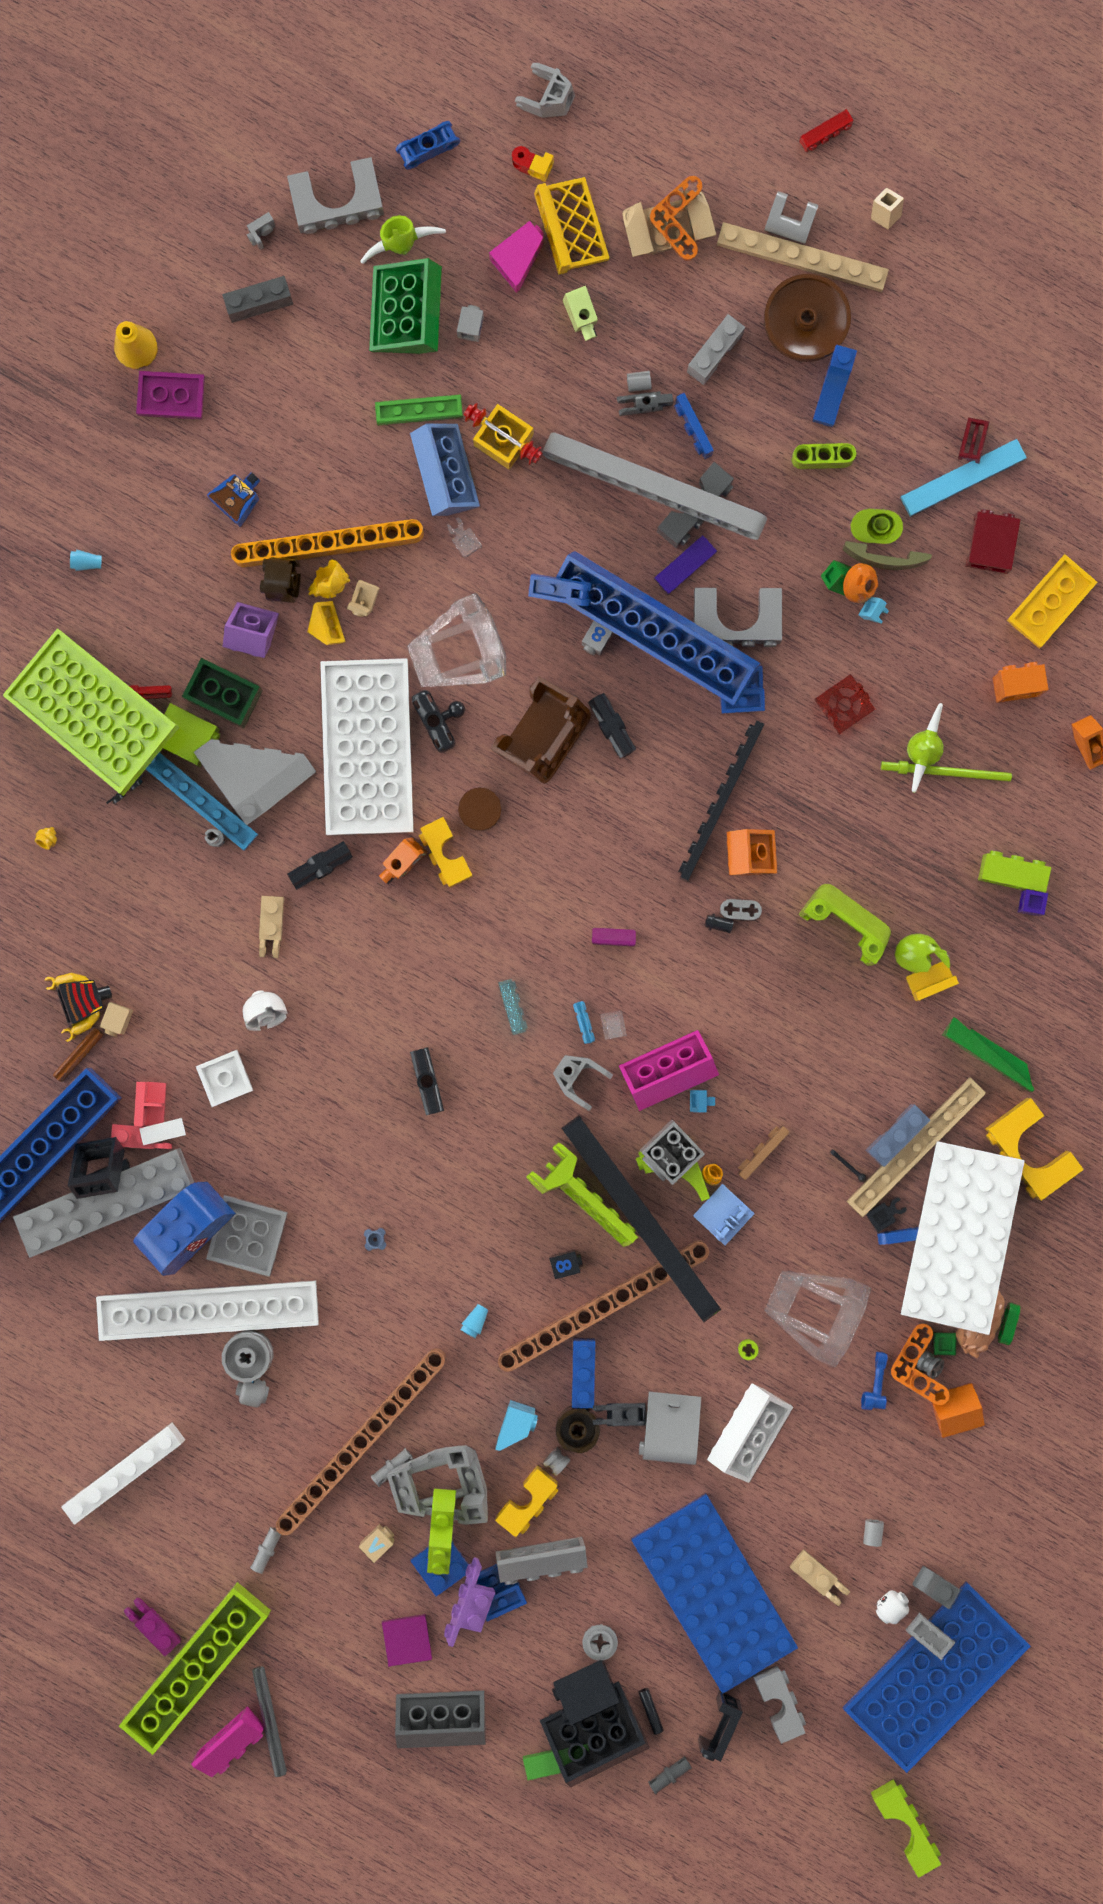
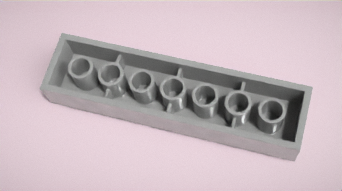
M178 1148L122 1171L118 1192L76 1199L73 1193H69L16 1215L13 1219L30 1258L168 1201L195 1182L182 1150Z

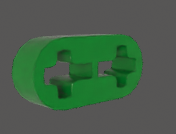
M1010 1302L1007 1304L998 1334V1343L1008 1346L1011 1344L1020 1315V1305Z

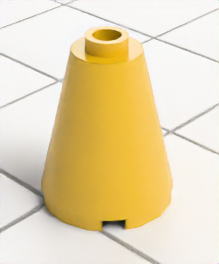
M129 321L120 323L116 329L114 351L118 360L124 366L132 369H139L140 367L150 365L158 351L156 338L153 333L147 328Z

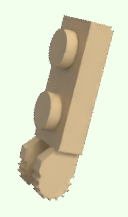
M261 897L260 957H265L267 940H274L273 958L279 957L280 941H282L284 897Z
M804 1549L789 1566L823 1596L826 1595L837 1606L842 1602L829 1591L831 1587L835 1585L843 1594L848 1595L850 1593V1590L838 1581V1578Z

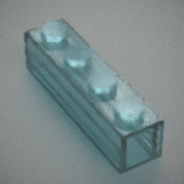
M512 979L498 982L512 1034L526 1032L528 1026L526 1020L523 1021L522 1018L524 1012L523 1008H520L518 1004L521 1001L519 994L516 995L515 989H517L515 981L512 982Z

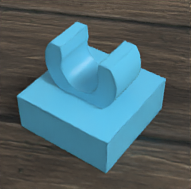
M871 597L865 602L858 615L864 620L882 623L883 621L879 616L881 613L888 614L889 611L885 607L887 603L881 598Z

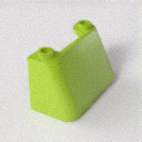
M821 885L798 915L806 921L810 918L821 921L832 912L863 935L857 944L862 950L860 961L867 966L875 965L883 955L891 936L890 928L833 885Z

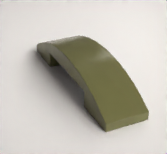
M845 541L842 549L850 557L861 563L886 570L916 568L927 564L932 557V554L914 551L908 553L907 559L866 553L867 544Z

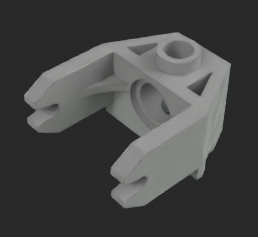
M532 63V73L550 82L540 103L523 96H517L515 99L516 106L542 118L567 115L575 98L570 81L561 74L558 68L554 69L540 63Z
M565 1055L553 1072V1075L568 1098L590 1111L592 1106L575 1094L572 1087L573 1082L581 1070L585 1068L595 1069L609 1079L612 1078L613 1074L589 1058ZM567 1066L572 1068V1073L569 1075L564 1073V1068Z

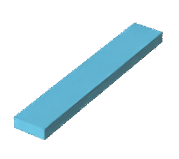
M1015 439L981 456L979 464L971 461L901 496L900 499L911 517L1024 461L1027 457L1019 441Z

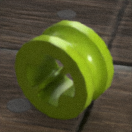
M745 1339L739 1344L738 1352L743 1359L752 1360L758 1355V1346L753 1340ZM746 1344H751V1348L754 1349L753 1353L750 1352L751 1355H746L745 1351L742 1350L743 1346L747 1347Z

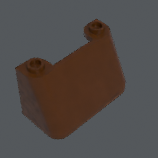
M538 677L529 689L530 697L533 700L532 704L510 736L507 734L498 736L491 749L528 775L545 784L552 779L589 723L591 712L577 697Z

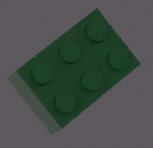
M201 658L182 697L186 701L244 729L263 690L260 686Z

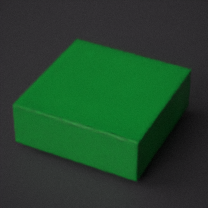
M933 1332V1354L956 1355V1333Z

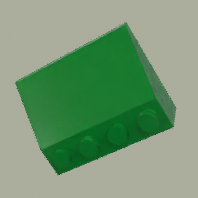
M429 258L373 266L370 352L412 354L438 352L441 265Z

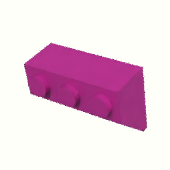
M247 1706L197 1751L191 1765L210 1777L217 1773L221 1775L230 1766L229 1762L233 1758L237 1760L246 1752L245 1747L250 1743L256 1744L263 1737V1723Z

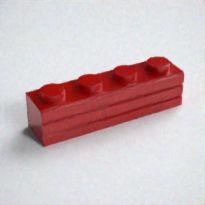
M845 109L800 136L799 142L805 152L813 151L819 144L823 145L831 137L835 138L840 135L841 131L849 130L854 120L848 110Z

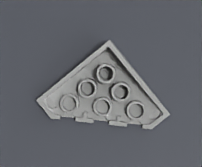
M211 739L195 750L194 754L246 825L265 813L316 772L302 753L295 752V755L281 753V750L253 749L250 748L251 745L239 743L228 745L220 743V740Z

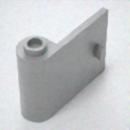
M649 1392L644 1442L640 1441L639 1455H643V1460L696 1465L701 1397Z

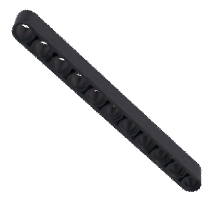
M578 1115L564 1125L561 1129L703 1323L722 1309L581 1117Z

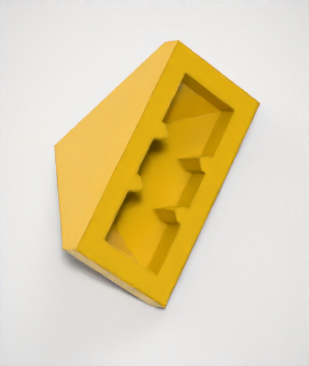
M333 601L316 602L313 605L307 631L326 645L345 642Z

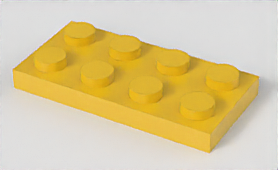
M1064 554L1007 621L1040 649L1097 584V581Z

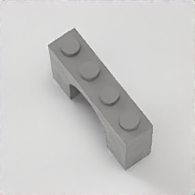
M371 157L350 162L355 181V193L351 201L340 208L324 207L315 199L308 171L287 176L300 233L312 234L318 229H334L338 225L345 223L353 225L358 223L359 220H375L384 215Z
M695 588L694 623L731 646L733 644H742V647H754L755 644H764V647H776L782 641V588H760L758 592V620L751 628L744 631L730 630L720 622L717 616V588Z

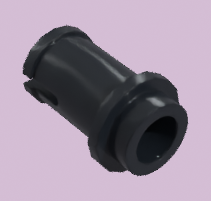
M715 914L707 915L705 927L709 931L714 929L730 934L734 921L716 917Z

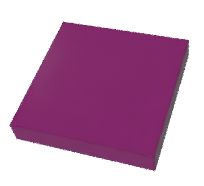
M426 1614L382 1621L388 1667L432 1660Z

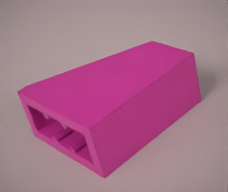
M530 221L489 252L490 261L516 293L520 291L543 246L544 234L538 225L534 226Z

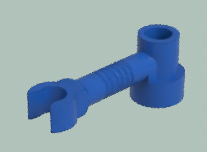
M876 1352L873 1392H863L861 1407L864 1410L886 1408V1396L881 1395L884 1369L886 1368L888 1355L883 1352Z

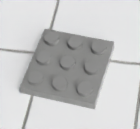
M224 1195L223 1200L236 1214L212 1237L206 1259L270 1277L288 1212Z

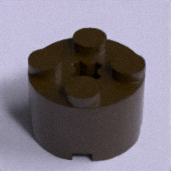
M270 557L263 560L264 580L260 582V592L265 593L267 601L296 602L294 597L298 598L301 585V574L296 571V567H300L297 559Z
M572 1406L565 1408L556 1420V1437L559 1444L564 1449L575 1453H584L592 1449L600 1435V1425H593V1420L598 1418L597 1415L590 1408H572ZM574 1425L582 1426V1432H573Z

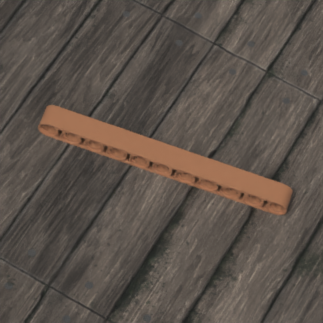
M699 1240L693 1241L678 1250L691 1268L705 1261L709 1256L708 1246ZM698 1245L703 1246L705 1249L704 1254L700 1257L693 1255V1249ZM658 1261L503 1350L498 1358L499 1367L505 1372L515 1370L672 1279L668 1273L661 1279L655 1276V1270L662 1267ZM644 1278L648 1281L645 1289H638L635 1286L638 1279ZM625 1289L629 1292L626 1300H619L616 1297L619 1290ZM602 1300H606L610 1304L609 1309L606 1311H600L597 1308L598 1303ZM582 1311L589 1312L591 1315L590 1320L587 1322L580 1321L578 1318L579 1313ZM561 1323H570L572 1326L571 1331L568 1333L561 1332L559 1329ZM544 1333H549L553 1338L548 1344H544L540 1340L541 1335ZM525 1344L531 1345L534 1349L529 1355H525L521 1351V1347ZM506 1355L514 1358V1363L510 1366H506L502 1362V1358Z
M433 1348L428 1351L283 1511L276 1522V1530L279 1534L287 1536L296 1530L440 1371L446 1359L445 1353L441 1349ZM432 1354H437L441 1357V1363L434 1365L430 1362L429 1357ZM419 1370L424 1371L427 1378L424 1381H419L415 1378V1372ZM408 1387L412 1395L403 1397L400 1394V1389ZM392 1403L396 1406L397 1411L390 1414L385 1410V1405ZM378 1420L381 1422L382 1428L374 1430L370 1422ZM363 1436L367 1440V1444L359 1446L355 1439ZM349 1453L352 1456V1461L348 1463L342 1461L341 1454ZM328 1469L336 1471L337 1477L335 1479L327 1477L326 1471ZM319 1486L322 1489V1494L314 1495L311 1487ZM298 1502L305 1503L307 1510L304 1512L299 1511L296 1504ZM289 1519L292 1522V1527L285 1528L281 1520Z

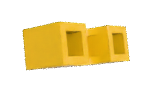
M444 817L420 828L422 834L419 837L424 847L429 846L432 853L428 855L433 865L438 864L441 870L438 876L443 886L448 884L449 888H452L473 877L463 856L454 860L443 856L442 848L444 844L454 838Z
M538 1465L523 1483V1486L530 1491L532 1500L527 1505L520 1506L509 1499L496 1515L495 1521L514 1537H517L519 1533L523 1535L530 1526V1523H528L533 1516L537 1518L543 1511V1503L547 1498L551 1500L558 1492L556 1488L558 1481Z

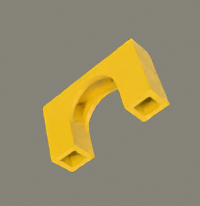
M1026 1098L986 1127L985 1130L988 1132L986 1137L993 1146L997 1144L1001 1150L999 1155L1021 1159L1018 1152L1020 1136L1027 1128L1044 1117V1115L1032 1098ZM1065 1151L1043 1167L1032 1168L1024 1162L1021 1180L1027 1185L1025 1190L1032 1199L1036 1198L1042 1201L1084 1169L1070 1151Z

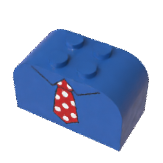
M195 1182L179 1192L136 1235L133 1243L162 1276L173 1275L236 1213L208 1182Z

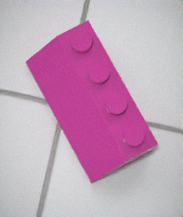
M698 1030L619 1065L639 1111L719 1075L714 1060Z

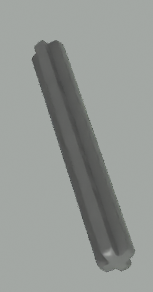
M259 1666L254 1668L252 1673L274 1776L281 1777L286 1775L287 1770L265 1668Z

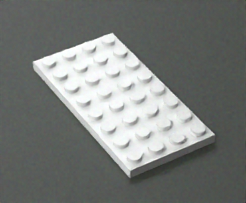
M408 659L321 661L326 835L414 832Z
M937 1141L901 1315L986 1335L990 1334L1025 1160Z

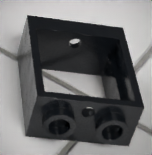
M117 1137L75 1144L68 1187L76 1199L118 1192L125 1150ZM109 1157L107 1172L86 1176L89 1161Z

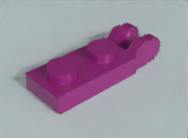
M136 1598L134 1604L144 1615L140 1618L130 1607H127L124 1613L165 1657L182 1639L153 1608L150 1609L143 1600Z

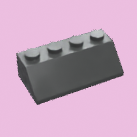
M484 1691L396 1694L395 1737L397 1748L486 1745Z

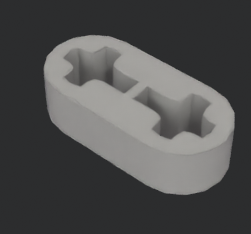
M728 899L720 906V913L726 919L752 921L759 918L762 912L760 904L753 900ZM728 903H732V907L739 908V912L734 911L731 915H728V912L724 911V907H727ZM752 904L758 912L754 913L753 917H751L748 912H742V908H749Z

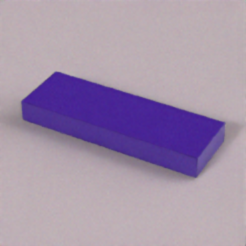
M702 535L654 577V580L669 595L714 556L717 550Z

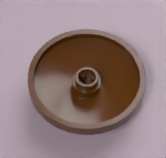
M799 274L781 282L769 296L764 311V327L771 344L784 356L801 362L818 361L833 354L835 346H841L844 342L851 324V309L844 292L830 279L816 274Z

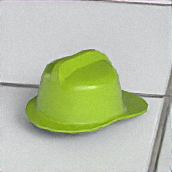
M864 509L853 517L850 524L853 536L865 543L889 544L896 541L903 531V522L900 516L893 511L885 509Z

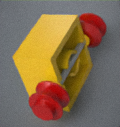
M478 403L470 404L464 412L465 422L473 421L474 428L482 425L473 438V444L476 448L509 470L519 456L521 460L524 458L529 459V465L532 463L537 464L543 453L541 452V446L535 448L533 447L534 441H530L534 435L533 427L499 404L496 405L488 418L486 417L485 408L481 411L477 409Z

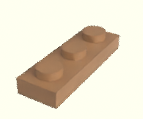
M782 1125L779 1128L775 1126L767 1135L769 1139L766 1143H759L753 1150L754 1156L750 1160L746 1158L738 1166L740 1171L737 1174L746 1180L790 1132Z

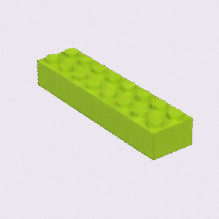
M237 1582L124 1717L119 1727L153 1755L265 1621L271 1610Z

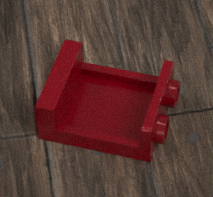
M983 509L981 512L978 511L974 515L973 535L965 567L1008 574L1013 566L1021 519L1015 518V515L1009 513L997 515L991 510Z

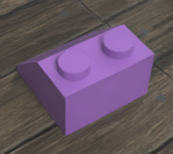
M237 602L225 624L223 647L251 654L255 657L265 658L271 646L279 613Z

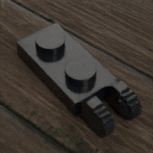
M646 1403L593 1405V1411L603 1412L607 1410V1419L596 1418L593 1420V1425L646 1426Z

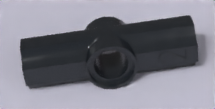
M605 693L588 701L589 706L599 721L598 725L602 733L611 742L617 756L621 759L636 751L633 742L626 732L624 722L617 712L615 713Z
M342 841L329 850L319 852L310 857L305 864L290 871L287 875L296 890L316 879L319 880L334 871V868L351 860L353 856L345 842Z
M429 1047L411 1051L410 1054L425 1114L430 1115L444 1111ZM425 1075H429L433 1079V1084L429 1088L424 1087L421 1083L422 1077Z

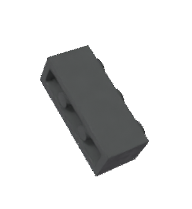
M285 276L222 294L232 323L293 305Z

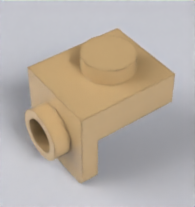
M359 580L347 609L351 610L356 616H368L373 610L380 588Z

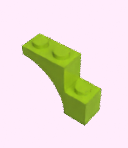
M434 1489L427 1573H434L436 1575L449 1574L456 1490Z

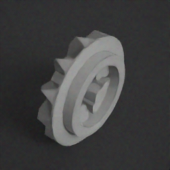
M600 1624L592 1625L591 1628L585 1631L582 1644L585 1653L590 1658L599 1661L613 1656L618 1646L616 1633L610 1627ZM602 1634L603 1640L606 1643L602 1644L600 1651H598L597 1643H594V1640H598V1636Z

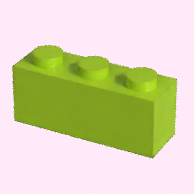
M990 851V854L986 853L983 855L978 880L1020 890L1027 889L1046 893L1051 867L1045 866L1046 862L1033 860L1030 863L1024 861V857L1011 855V858L1003 857L1001 852Z

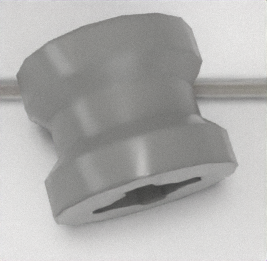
M557 1447L548 1455L543 1464L546 1467H550L552 1473L557 1476L570 1462V1458L563 1456L561 1450Z

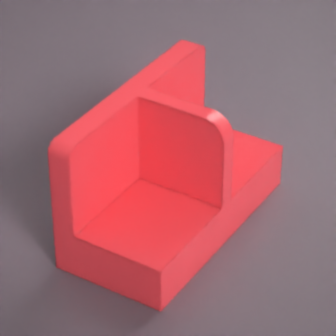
M136 1082L134 1126H151L164 1122L166 1083Z

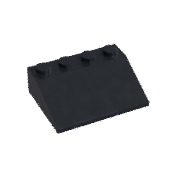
M619 1681L614 1683L622 1702L575 1725L565 1722L561 1710L540 1720L564 1781L569 1787H573L650 1748ZM584 1744H588L589 1751L583 1746ZM569 1748L568 1755L573 1762L565 1765L559 1750ZM582 1748L583 1756L575 1759L574 1752Z

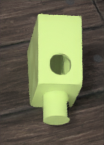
M586 286L566 293L563 303L575 332L582 331L585 341L596 338L597 334L593 325L597 323L598 319ZM583 314L587 319L582 320L579 315Z

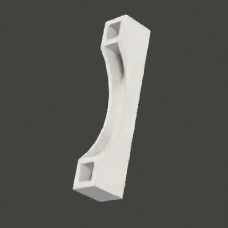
M173 1422L128 1457L68 1500L62 1506V1509L75 1525L185 1441V1438Z

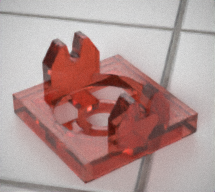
M851 674L814 699L839 735L875 710L869 701V694L864 691L863 685L859 682L857 683ZM848 688L856 693L851 697L843 696L839 689ZM832 694L837 699L836 707L833 709L829 706V699ZM841 699L850 701L851 707L849 710L843 711L839 708L838 703ZM860 699L861 709L859 714L856 715L852 710L853 703ZM839 712L847 714L851 720H840L836 714Z

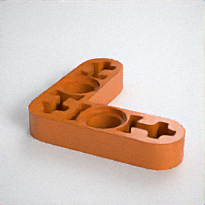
M697 176L687 177L658 203L650 213L652 225L679 257L685 261L695 258L698 247L674 217L700 194L702 182ZM689 181L691 183L696 182L697 191L691 190L687 193V196L690 198L686 200L684 194L679 190L682 188L684 192L689 187ZM677 195L681 197L682 205L680 207L674 208L671 206L670 198ZM656 211L658 213H665L663 218L667 223L669 219L672 221V223L666 226L664 231L661 229L664 226L661 220L657 222L654 220ZM672 227L680 231L679 238L675 240L670 239L667 233ZM683 236L686 237L683 243L687 247L693 246V254L691 256L683 254L684 247L681 244L679 247L675 245L682 240Z
M919 1324L914 1328L894 1362L891 1374L895 1380L934 1404L943 1405L950 1398L948 1388L916 1369L919 1358L927 1349L934 1335L933 1329L929 1325ZM926 1327L929 1337L922 1339L920 1343L925 1345L921 1348L917 1343L911 1342L913 1337L915 1340H918L920 1336L917 1332L918 1329L923 1330ZM910 1346H915L919 1351L915 1359H910L906 1355V1350ZM903 1356L906 1361L914 1364L912 1367L907 1365L905 1368L907 1375H902L899 1378L897 1376L898 1372L895 1369L896 1367L901 1368L904 1364L903 1361H900ZM917 1377H924L926 1379L927 1386L925 1389L919 1390L915 1387L914 1381ZM931 1382L935 1384L933 1389L936 1391L944 1390L945 1400L940 1399L937 1401L935 1399L936 1395L930 1392L929 1396L925 1394L930 1388Z

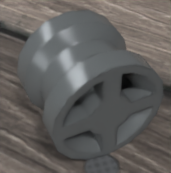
M926 1351L918 1360L917 1370L922 1373L926 1372L928 1377L935 1379L941 1374L945 1362L939 1357L935 1358L933 1353Z

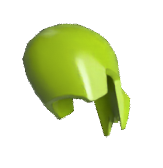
M921 933L908 935L900 940L896 946L894 954L896 962L913 973L928 972L932 961L929 955L933 953L950 968V959L947 951L941 949L937 942L928 935Z

